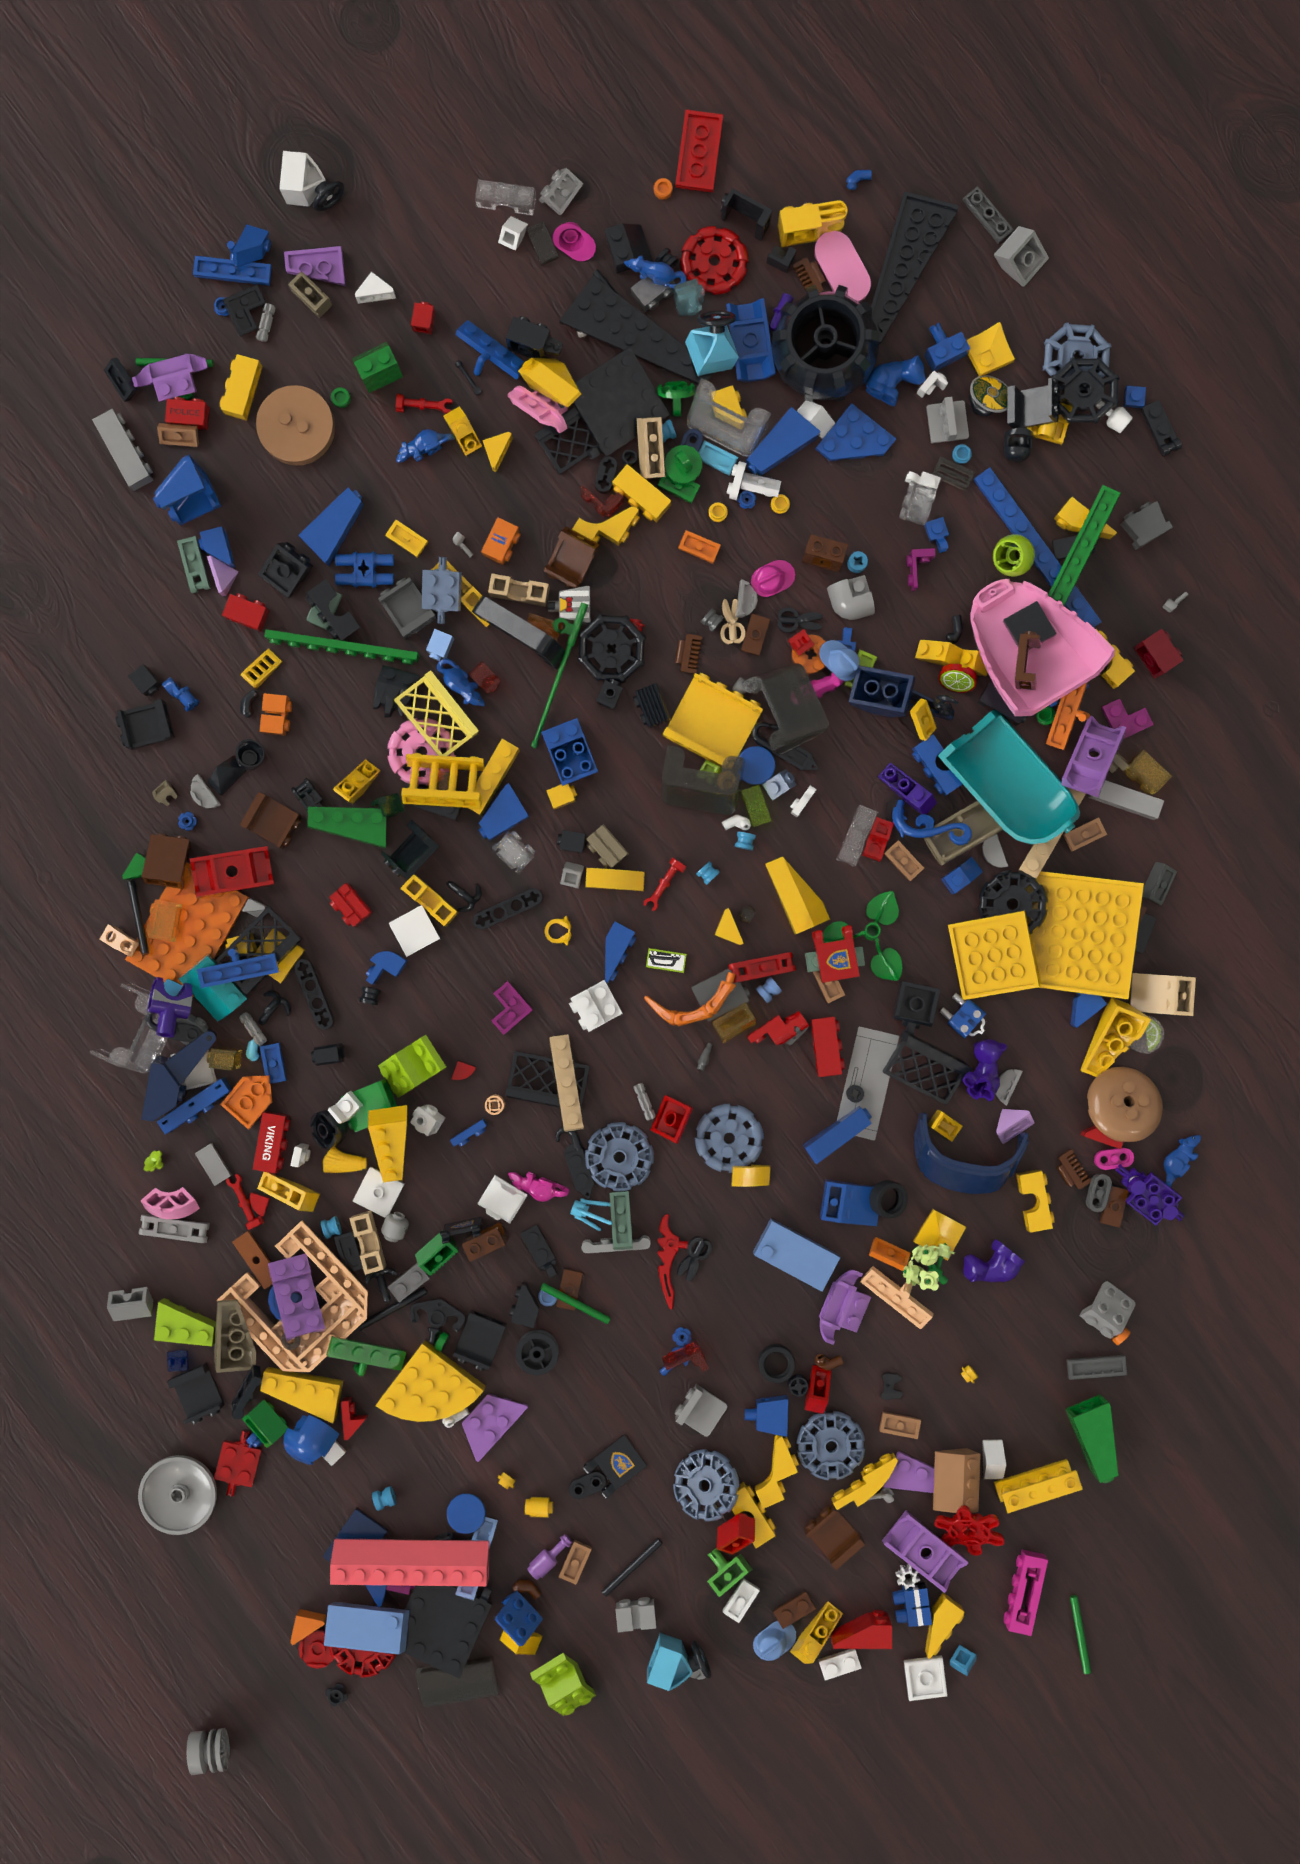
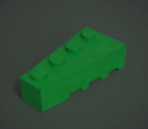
M308 807L307 828L386 848V809Z

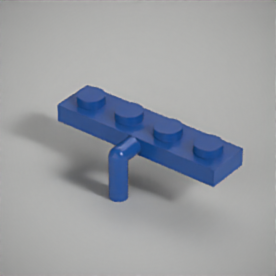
M233 241L227 243V247L231 252L230 260L195 256L194 277L270 286L271 264L250 262L241 266H234L233 249L236 245Z
M467 320L457 329L455 335L481 353L473 371L476 376L481 374L484 363L488 359L516 380L521 376L518 370L522 367L524 361L480 328Z
M231 948L228 951L232 962L197 969L201 988L279 972L275 953L240 960L237 948Z

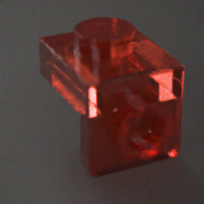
M483 661L468 673L486 693L496 690L499 686L498 683L501 681Z

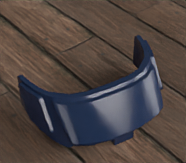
M919 1113L914 1133L915 1157L920 1171L924 1173L926 1178L937 1185L962 1193H992L998 1191L1007 1182L1009 1177H1013L1029 1143V1140H1027L1028 1133L1019 1134L1015 1155L999 1166L969 1164L941 1155L931 1143L927 1127V1113Z

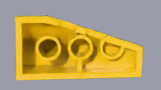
M784 857L765 864L794 934L830 920L822 900Z
M1111 997L1102 1013L1080 1070L1095 1077L1107 1070L1122 1052L1125 1053L1129 1049V1045L1142 1037L1151 1018L1130 1004Z

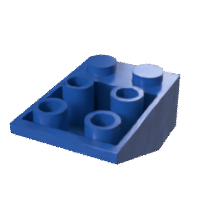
M577 718L541 732L562 786L598 772Z
M825 1179L820 1211L821 1220L877 1226L879 1215L872 1210L869 1199L874 1186Z

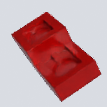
M879 817L875 818L862 856L879 862L882 860L894 825L893 822Z

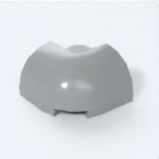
M865 575L849 580L845 579L827 587L832 608L842 618L856 620L875 613L872 593L869 590Z

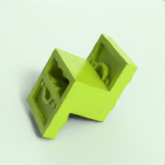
M427 1035L422 1036L378 1065L382 1076L386 1078L392 1092L398 1098L446 1068Z
M564 1653L530 1673L533 1681L541 1686L548 1706L562 1716L570 1715L575 1711V1708L588 1704L596 1696L593 1688L586 1684L578 1663Z

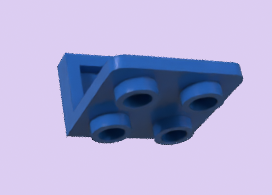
M515 1591L504 1598L502 1601L504 1607L497 1614L495 1620L518 1646H523L543 1618L518 1591Z

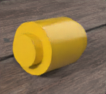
M531 1497L526 1499L525 1515L549 1518V1514H553V1502H550V1498Z

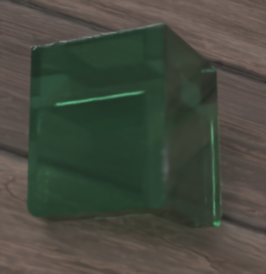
M398 793L379 797L371 802L372 807L379 805L383 816H389V818L395 817L404 811Z

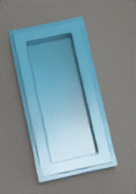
M705 440L698 451L703 463L730 476L734 464L738 460L737 456Z

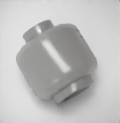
M400 1212L388 1214L384 1219L381 1232L386 1240L398 1242V1240H402L405 1237L409 1222L405 1215Z

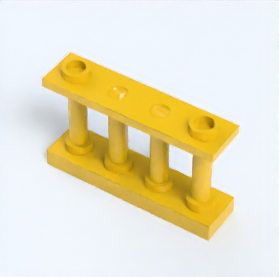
M420 753L406 754L407 767H412L410 786L402 788L403 804L463 808L481 807L480 792H475L477 771L484 770L483 758L475 756L468 758L422 755ZM420 767L431 768L428 789L417 788ZM439 769H450L448 790H437ZM458 770H470L468 791L466 792L456 791Z
M1067 1459L994 1482L999 1501H1004L1007 1513L1083 1490L1077 1471H1071Z

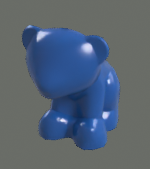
M919 355L904 361H893L876 366L870 374L865 391L890 406H896L899 392L895 387L900 381L903 380L916 385H921L926 381L924 365L919 359Z

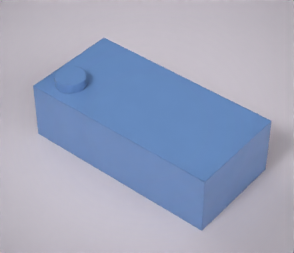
M770 1218L753 1250V1254L756 1257L820 1291L824 1290L840 1260L839 1254Z
M341 1602L329 1604L324 1646L401 1654L406 1651L410 1610Z

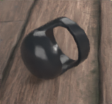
M1015 428L1005 432L1003 454L1007 460L1023 462L1030 457L1033 431L1028 428ZM1011 435H1026L1028 437H1012Z
M252 739L241 741L235 751L238 765L245 770L251 771L261 766L264 760L262 745Z

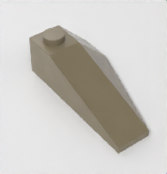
M237 1299L217 1301L214 1343L216 1373L250 1370L252 1365H256V1350Z

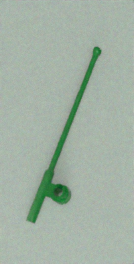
M581 602L574 624L568 623L564 618H557L553 622L554 631L561 634H569V638L539 727L531 744V747L534 749L537 747L538 739L571 648L574 646L588 604ZM560 622L564 625L562 629H558Z

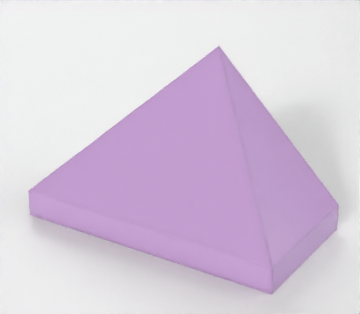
M211 555L207 556L218 593L221 596H226L239 571Z
M1002 1109L996 1133L1002 1144H1005L1035 1124L1027 1110Z

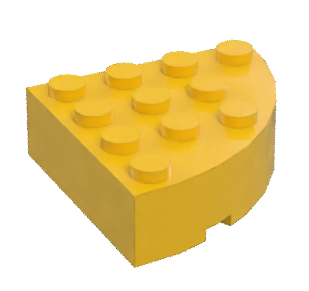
M424 1340L379 1399L376 1407L387 1414L404 1420L416 1422L435 1421L450 1417L464 1410L483 1393L486 1386L445 1354L435 1350V1347L428 1341Z

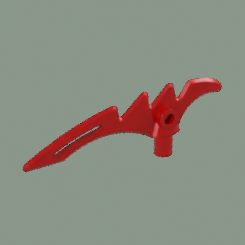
M666 1214L662 1218L659 1231L665 1237L658 1238L657 1240L664 1250L658 1251L657 1254L664 1263V1265L658 1267L662 1290L668 1307L672 1310L674 1290L670 1279L671 1265L678 1252V1248L687 1249L688 1241H679V1237L671 1232L668 1224L669 1214ZM664 1274H666L667 1276V1283L671 1296L668 1295L666 1289Z

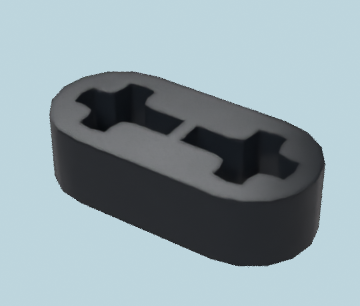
M611 456L604 457L601 460L596 476L595 487L601 494L611 491L612 481L615 479L617 462ZM611 462L614 468H610L609 472L605 473L606 466L604 464ZM604 477H607L606 481L609 486H605L602 489L599 482L602 483Z

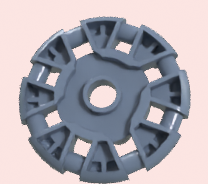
M721 1104L711 1108V1112L707 1115L705 1113L696 1127L697 1137H695V1146L699 1156L704 1158V1163L716 1171L721 1172V1170L732 1173L733 1166H747L757 1160L763 1148L761 1143L762 1139H764V1133L760 1121L754 1118V1113L741 1105L730 1106V1104ZM729 1113L736 1114L735 1120L728 1119ZM718 1117L720 1121L714 1125L711 1120ZM745 1121H748L751 1125L747 1129L743 1125ZM705 1132H711L710 1139L704 1138ZM726 1133L734 1134L735 1140L732 1143L724 1141ZM749 1137L754 1138V1145L748 1144ZM711 1147H712V1148L714 1149V1151L716 1152V1153H715L714 1155H712V1156H711L710 1153L708 1152V1150H709ZM744 1151L747 1157L741 1160L738 1155ZM723 1157L730 1158V1163H722Z
M614 1122L607 1124V1127L603 1129L599 1128L589 1139L588 1150H585L586 1167L590 1170L592 1179L601 1187H608L613 1189V1191H628L632 1189L631 1187L642 1184L649 1176L651 1164L654 1163V1151L652 1144L650 1145L647 1140L648 1136L638 1127L626 1125L625 1122ZM623 1132L630 1134L629 1140L622 1138ZM611 1133L613 1139L607 1142L605 1136ZM641 1143L643 1149L638 1151L635 1145ZM597 1146L602 1148L601 1154L595 1153ZM616 1152L624 1153V1161L616 1162L614 1154ZM638 1159L644 1161L643 1167L637 1166ZM599 1163H601L604 1168L601 1171H598L596 1165ZM632 1172L634 1178L627 1180L625 1175ZM610 1174L617 1176L616 1182L609 1180Z
M824 1411L823 1414L817 1413L808 1419V1423L805 1426L802 1425L796 1442L798 1444L797 1455L805 1469L808 1468L813 1476L823 1480L832 1478L839 1480L851 1475L855 1467L861 1464L866 1449L864 1447V1433L857 1422L854 1423L849 1415L839 1411H833V1413H826ZM833 1420L834 1426H827L826 1421ZM845 1426L850 1429L847 1433L843 1430ZM814 1427L818 1429L815 1435L810 1432ZM830 1441L837 1444L833 1451L826 1449V1444ZM850 1442H856V1447L851 1448ZM806 1444H812V1450H807ZM847 1456L851 1459L848 1465L843 1462ZM816 1458L820 1461L817 1466L812 1463ZM829 1466H836V1470L829 1471Z
M707 1449L691 1452L686 1459L683 1458L676 1468L674 1474L676 1478L675 1483H673L675 1498L682 1505V1510L694 1519H704L706 1522L716 1521L723 1518L726 1512H730L737 1502L739 1496L737 1488L740 1487L739 1477L736 1469L730 1465V1460L717 1451L709 1452ZM707 1459L711 1460L710 1465H705ZM692 1463H693V1464L695 1465V1467H696V1468H694L693 1470L691 1469V1466H690ZM722 1467L726 1471V1474L723 1476L719 1471ZM683 1478L688 1479L687 1485L683 1484ZM703 1480L709 1482L710 1487L708 1491L703 1490L701 1487ZM726 1486H730L729 1493H725ZM688 1495L692 1500L690 1503L686 1499ZM718 1501H719V1502L721 1503V1505H722V1506L719 1507V1508H718V1507L716 1506V1504H715V1503L718 1502ZM701 1505H706L705 1511H701Z

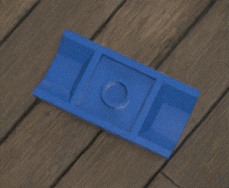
M764 298L750 304H726L727 311L736 315V321L729 325V330L739 356L735 363L737 380L752 382L774 376L775 367Z

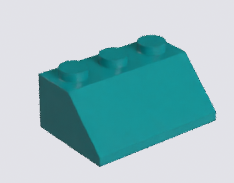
M207 954L182 975L179 980L183 984H191L194 997L218 1022L247 1000V995L235 982L201 988L197 969L217 965L214 962L215 960Z

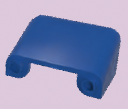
M190 454L181 458L157 488L155 497H153L158 508L161 507L163 510L168 509V507L170 508L168 514L173 522L177 521L180 526L222 507L206 472Z

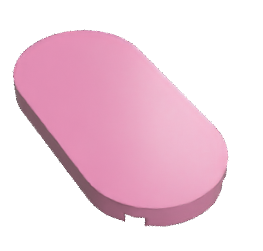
M839 231L827 232L821 235L816 242L814 255L832 291L836 292L838 285L848 287V296L858 302L863 301L870 290L871 279L852 242L844 233Z

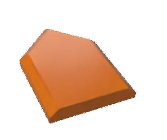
M270 1076L242 1077L220 1104L248 1130L272 1103Z

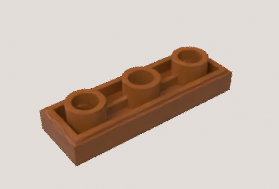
M248 1230L232 1241V1243L262 1287L266 1289L272 1285L268 1269V1263H271V1261ZM255 1256L260 1258V1262L255 1261Z

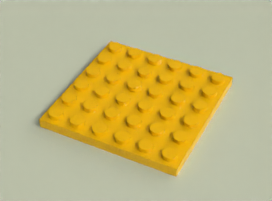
M1040 871L1036 881L1043 885L1047 893L1048 903H1046V910L1048 912L1042 925L1032 931L1033 933L1030 934L1040 984L1039 988L1129 999L1144 883ZM1031 886L1025 889L1029 894L1034 891ZM1033 902L1032 909H1038L1039 902ZM1028 916L1027 923L1029 924L1032 922V919Z

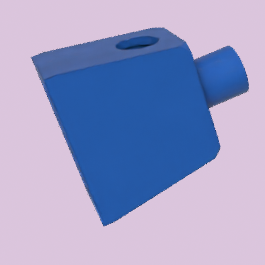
M787 1395L756 1399V1409L745 1408L744 1420L755 1421L757 1431L787 1436Z

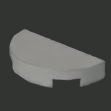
M742 579L739 583L735 618H743L749 615L756 608L758 601L757 592L754 591L749 582Z
M197 774L192 779L190 794L193 800L205 808L220 806L221 803L202 777Z
M997 834L985 840L982 845V853L985 860L998 868L1008 867Z
M1006 1070L999 1076L1000 1087L996 1096L1006 1106L1023 1072L1021 1070Z

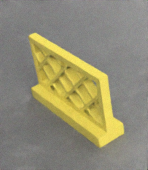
M431 670L394 699L438 756H449L479 732ZM422 683L428 688V696L416 694L417 687ZM405 696L414 697L413 707L404 706L400 700ZM416 698L427 699L426 709L415 708ZM430 699L438 700L440 711L428 710ZM414 711L426 712L425 723L417 722L414 719ZM428 713L439 714L438 724L427 723ZM441 715H449L452 718V726L440 725ZM426 726L438 727L437 738L429 737L426 734ZM440 728L451 729L450 739L439 738ZM454 730H461L466 736L461 741L452 740ZM438 741L450 742L449 750L444 754L438 749Z

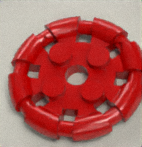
M708 226L699 229L698 233L694 236L691 235L686 240L681 250L683 255L680 258L681 271L685 273L690 281L689 284L694 289L704 294L709 292L713 293V295H720L731 291L732 287L738 286L747 273L746 264L749 263V256L745 244L741 243L740 237L735 232L725 227L719 229L716 226ZM714 237H722L721 242L714 241ZM703 240L704 243L700 247L698 242ZM732 245L736 248L733 252H731L730 248ZM690 255L696 256L695 261L690 259ZM717 257L720 262L714 266L709 263V259ZM733 262L739 263V266L733 267ZM698 270L701 275L695 277L693 273ZM728 275L730 280L726 282L723 278ZM707 280L715 282L714 285L707 284Z
M329 1647L332 1658L336 1659L337 1666L349 1675L356 1674L364 1678L375 1676L382 1669L388 1668L396 1654L338 1647H335L337 1652L334 1655L333 1647ZM345 1651L348 1657L344 1658L341 1653ZM377 1659L378 1663L374 1664L372 1661ZM355 1662H363L362 1667L355 1666Z

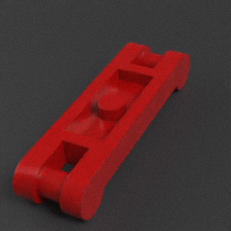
M792 952L728 965L729 970H732V973L735 974L734 984L796 971V967L792 962ZM781 960H784L786 967L782 966ZM740 968H744L745 975H740Z

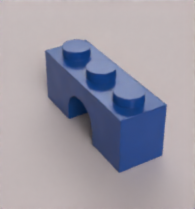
M934 734L912 749L914 759L918 763H922L925 775L929 779H933L935 782L934 788L939 794L946 796L962 785V782L951 770L943 771L936 766V757L944 749Z

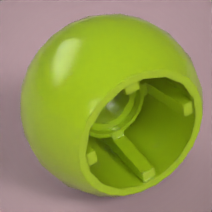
M1011 534L1001 538L993 551L995 567L1006 576L1016 577L1026 573L1032 567L1035 560V550L1032 543L1026 537L1018 534ZM1016 551L1020 553L1019 559L1016 558Z

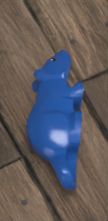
M643 256L624 261L627 267L631 268L634 272L640 273L641 279L649 277L653 280L654 284L679 289L686 282L684 272H674L673 268L664 262H650L643 260ZM676 278L681 279L678 284H670Z
M431 429L423 430L409 443L402 442L396 462H404L412 456L416 462H419L423 459L422 454L428 453L430 456L442 448V443L454 440L455 436L454 434H440Z
M442 659L438 662L437 671L443 674L445 685L465 698L464 704L470 703L472 705L485 706V702L480 694L474 690L478 688V684L476 682L470 683L467 679L469 675L465 671L460 669L453 660ZM443 664H450L453 668L444 669Z
M1201 1135L1180 1139L1178 1148L1165 1157L1163 1164L1166 1172L1165 1183L1170 1187L1177 1177L1181 1178L1190 1168L1189 1160L1194 1161L1198 1157L1197 1153H1193V1149L1200 1143Z

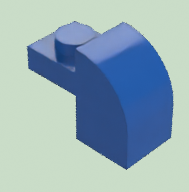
M379 952L370 959L376 965L375 967L371 966L367 971L366 975L368 978L366 981L374 985L384 970L398 977L408 960L395 952Z

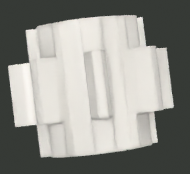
M909 1564L904 1567L900 1565V1571L895 1572L896 1576L899 1577L897 1580L898 1585H904L905 1590L911 1586L915 1588V1583L920 1581L919 1576H917L918 1571ZM910 1574L911 1577L906 1579L905 1575Z

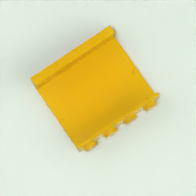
M695 673L668 727L663 732V737L730 772L763 709L760 707V703L754 700L749 702L743 698V694L737 691L732 693L726 689V685L720 682L715 684L709 681V676L703 673L699 675Z

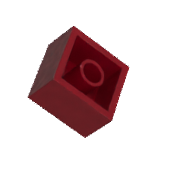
M1160 629L1133 647L1154 679L1184 661L1181 651L1173 646L1168 632L1163 631V629Z

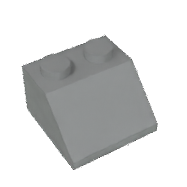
M1020 226L1016 228L994 254L1000 267L1021 286H1025L1049 259L1035 231Z

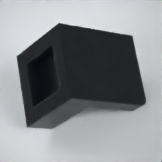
M775 246L772 252L769 253L766 263L787 273L797 250L790 246L788 251L779 246Z

